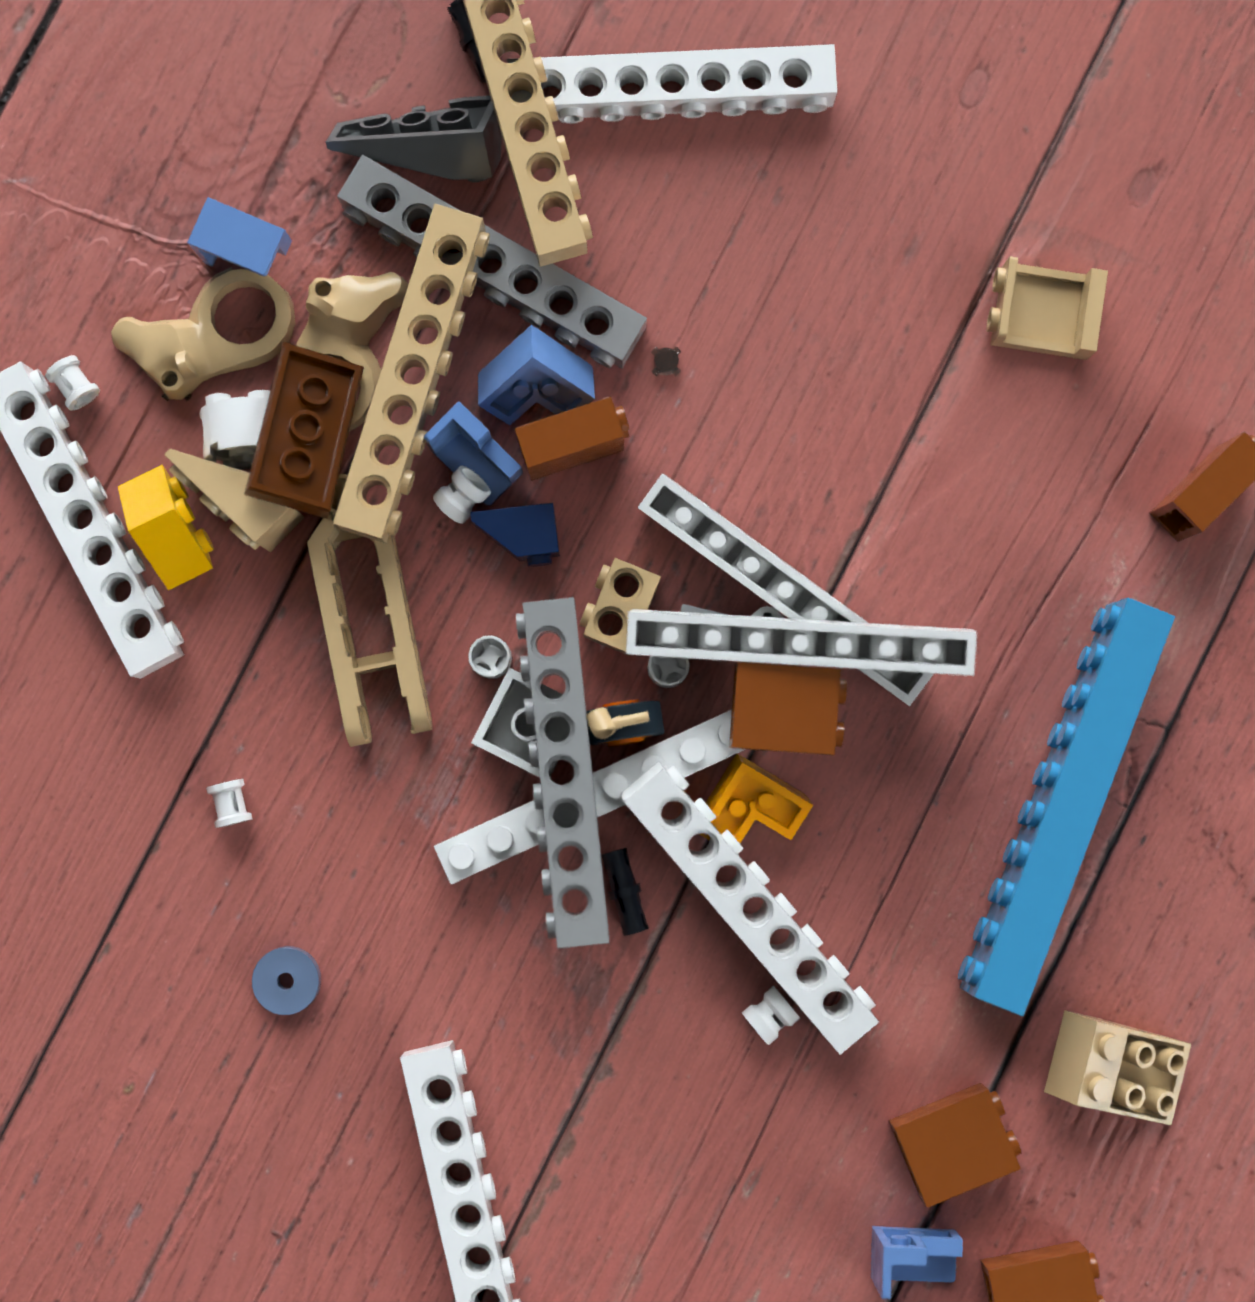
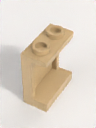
M1009 256L1002 268L997 267L994 274L992 291L998 292L996 308H990L986 327L987 332H992L991 345L1087 360L1097 351L1108 270L1091 268L1087 274L1018 264L1017 257Z

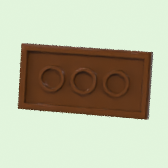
M283 342L244 495L328 518L331 512L364 366Z

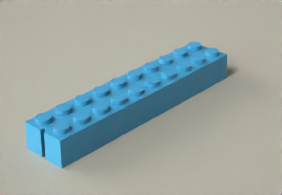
M1128 597L1107 604L1105 609L1099 608L1091 625V631L1095 632L1090 647L1085 646L1077 661L1076 668L1081 671L1076 685L1071 684L1068 687L1062 701V707L1066 711L1061 724L1055 723L1049 734L1047 746H1050L1051 750L1046 763L1043 761L1039 763L1034 773L1032 784L1036 785L1035 792L1031 801L1026 800L1019 812L1017 822L1022 824L1017 839H1011L1005 849L1003 862L1007 863L1004 873L1001 879L996 878L990 888L988 901L992 902L989 912L986 918L982 916L975 927L973 940L977 941L972 956H966L959 969L958 979L962 980L959 988L975 998L1024 1016L1174 622V615Z

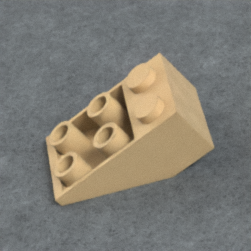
M169 449L164 454L174 464L169 471L196 494L201 490L204 494L199 500L225 522L230 518L234 523L229 529L254 550L261 546L271 552L305 518L298 510L244 495L249 476L248 472L173 449Z
M1065 1010L1044 1092L1077 1106L1172 1125L1191 1044Z

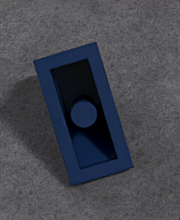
M553 503L470 512L471 521L476 528L518 561H527L528 567L552 564L553 557H560Z

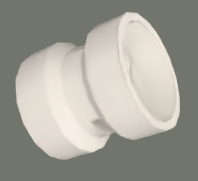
M462 465L452 474V483L448 486L440 487L433 495V499L444 514L455 522L463 524L471 516L470 512H472L474 504L483 503L491 494V490L478 474Z
M492 635L477 639L471 645L468 653L472 669L480 676L488 679H496L505 675L512 663V653L508 645L500 638Z
M650 656L647 669L649 677L655 684L660 687L671 688L683 682L688 674L690 665L688 658Z
M774 985L764 993V998L758 1005L751 1004L742 1012L767 1045H770L778 1038V1033L784 1026H792L800 1019Z

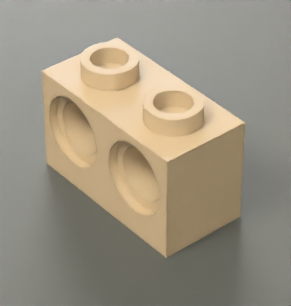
M614 558L611 567L604 564L595 584L596 588L601 589L595 605L588 602L579 623L580 626L586 628L583 634L584 638L626 654L628 611L632 609H649L661 576L617 558ZM622 576H630L638 584L637 592L631 597H622L614 589L615 582ZM615 614L622 620L623 627L618 634L608 636L600 631L598 624L604 615Z

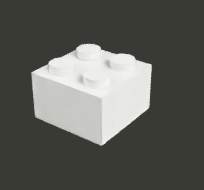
M509 667L471 743L540 777L539 766L531 767L529 741H536L535 723L527 724L524 699L532 698L531 681L523 682L522 674ZM543 684L541 686L543 695L548 699H557L563 695ZM556 717L547 723L546 735L551 741L562 742L569 736L570 725L564 718ZM556 761L555 763H553V765L551 766V768H550V777H551V775H552V773H553V771H554V769H555V767H556L558 761Z

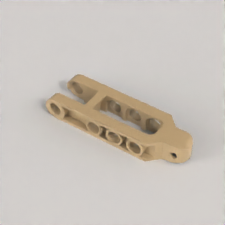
M339 474L331 512L328 518L321 520L307 541L345 734L350 747L372 742L361 674L396 667L402 697L406 699L412 727L410 730L411 734L430 731L433 729L396 540L395 536L389 534L387 544L373 539L370 540L375 543L379 563V566H376L377 574L381 577L385 591L387 606L384 609L392 626L395 647L390 652L361 658L356 657L335 550L341 541L363 536L340 530L333 524L348 477L346 474Z

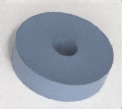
M293 946L279 947L265 954L255 966L252 975V989L257 1001L266 1010L278 1015H291L305 1009L314 1001L321 986V972L316 960L305 950ZM283 973H288L293 977L294 983L291 988H285L281 985L280 976Z

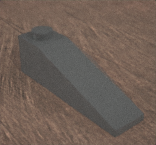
M475 96L449 100L450 108L426 112L425 105L413 107L412 112L393 120L390 115L384 113L340 122L332 130L326 140L328 150L361 157L363 154L373 161L451 180L467 179L469 182H481L492 178L501 160L502 135L491 97Z

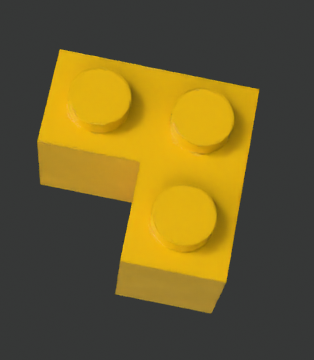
M163 465L118 486L128 532L168 591L213 569L209 552L214 550L213 544L204 528L196 530L192 524L195 517L185 500L189 496L183 483L176 477L171 478Z

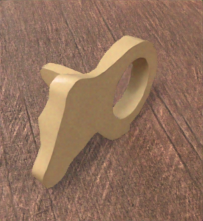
M230 267L215 274L204 284L193 304L188 319L145 322L133 317H124L119 319L111 331L112 341L117 349L132 358L161 387L169 399L182 400L202 382L212 377L256 367L278 355L283 342L289 343L295 326L294 303L289 293L268 274L261 276L247 269L233 270ZM253 287L263 290L275 303L276 317L270 331L263 338L249 344H236L227 341L219 335L215 328L214 315L222 298L237 288Z
M388 272L375 277L346 275L334 279L315 278L309 286L308 299L306 301L309 319L296 346L364 366L359 398L355 404L349 432L362 425L366 420L381 373L380 365L368 346L369 341L379 330L391 311L402 306L408 288L407 281L394 272Z

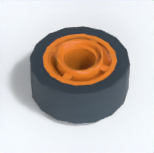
M639 699L602 705V707L608 710L611 718L648 711L650 721L617 729L613 735L606 739L595 737L588 725L590 745L608 744V747L633 744L644 742L645 738L664 734L660 701L639 702Z

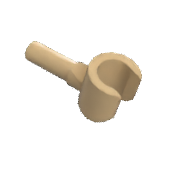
M604 707L589 712L586 717L593 735L599 739L610 737L617 729L650 722L648 711L611 718L608 710Z

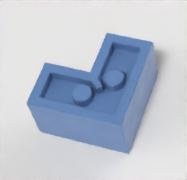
M207 197L187 243L207 265L213 267L217 257L256 274L266 276L277 252L286 256L292 240L285 229Z
M530 325L478 374V406L508 425L516 421L536 402L554 414H558L589 404L595 399L592 365L533 325Z
M460 401L423 437L431 452L453 473L459 466L463 465L473 470L486 482L491 490V494L484 501L487 506H491L523 474L522 467L491 437L489 430Z
M872 1226L870 1277L881 1299H891V1280L954 1282L956 1277V1257H962L963 1239L955 1229Z

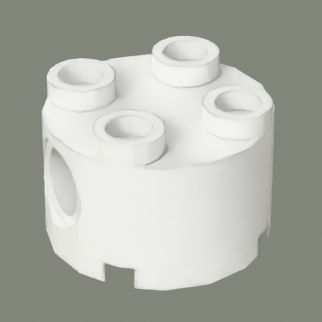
M254 390L248 393V397L231 398L226 393H215L205 397L206 405L200 410V418L203 424L204 459L215 463L216 460H222L223 465L235 469L251 468L270 393L269 390Z

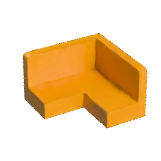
M738 753L734 756L705 802L717 816L711 823L721 834L728 829L739 843L742 842L755 820L792 840L813 807L806 794ZM698 833L699 835L703 836L704 838L710 841L709 835L705 833Z

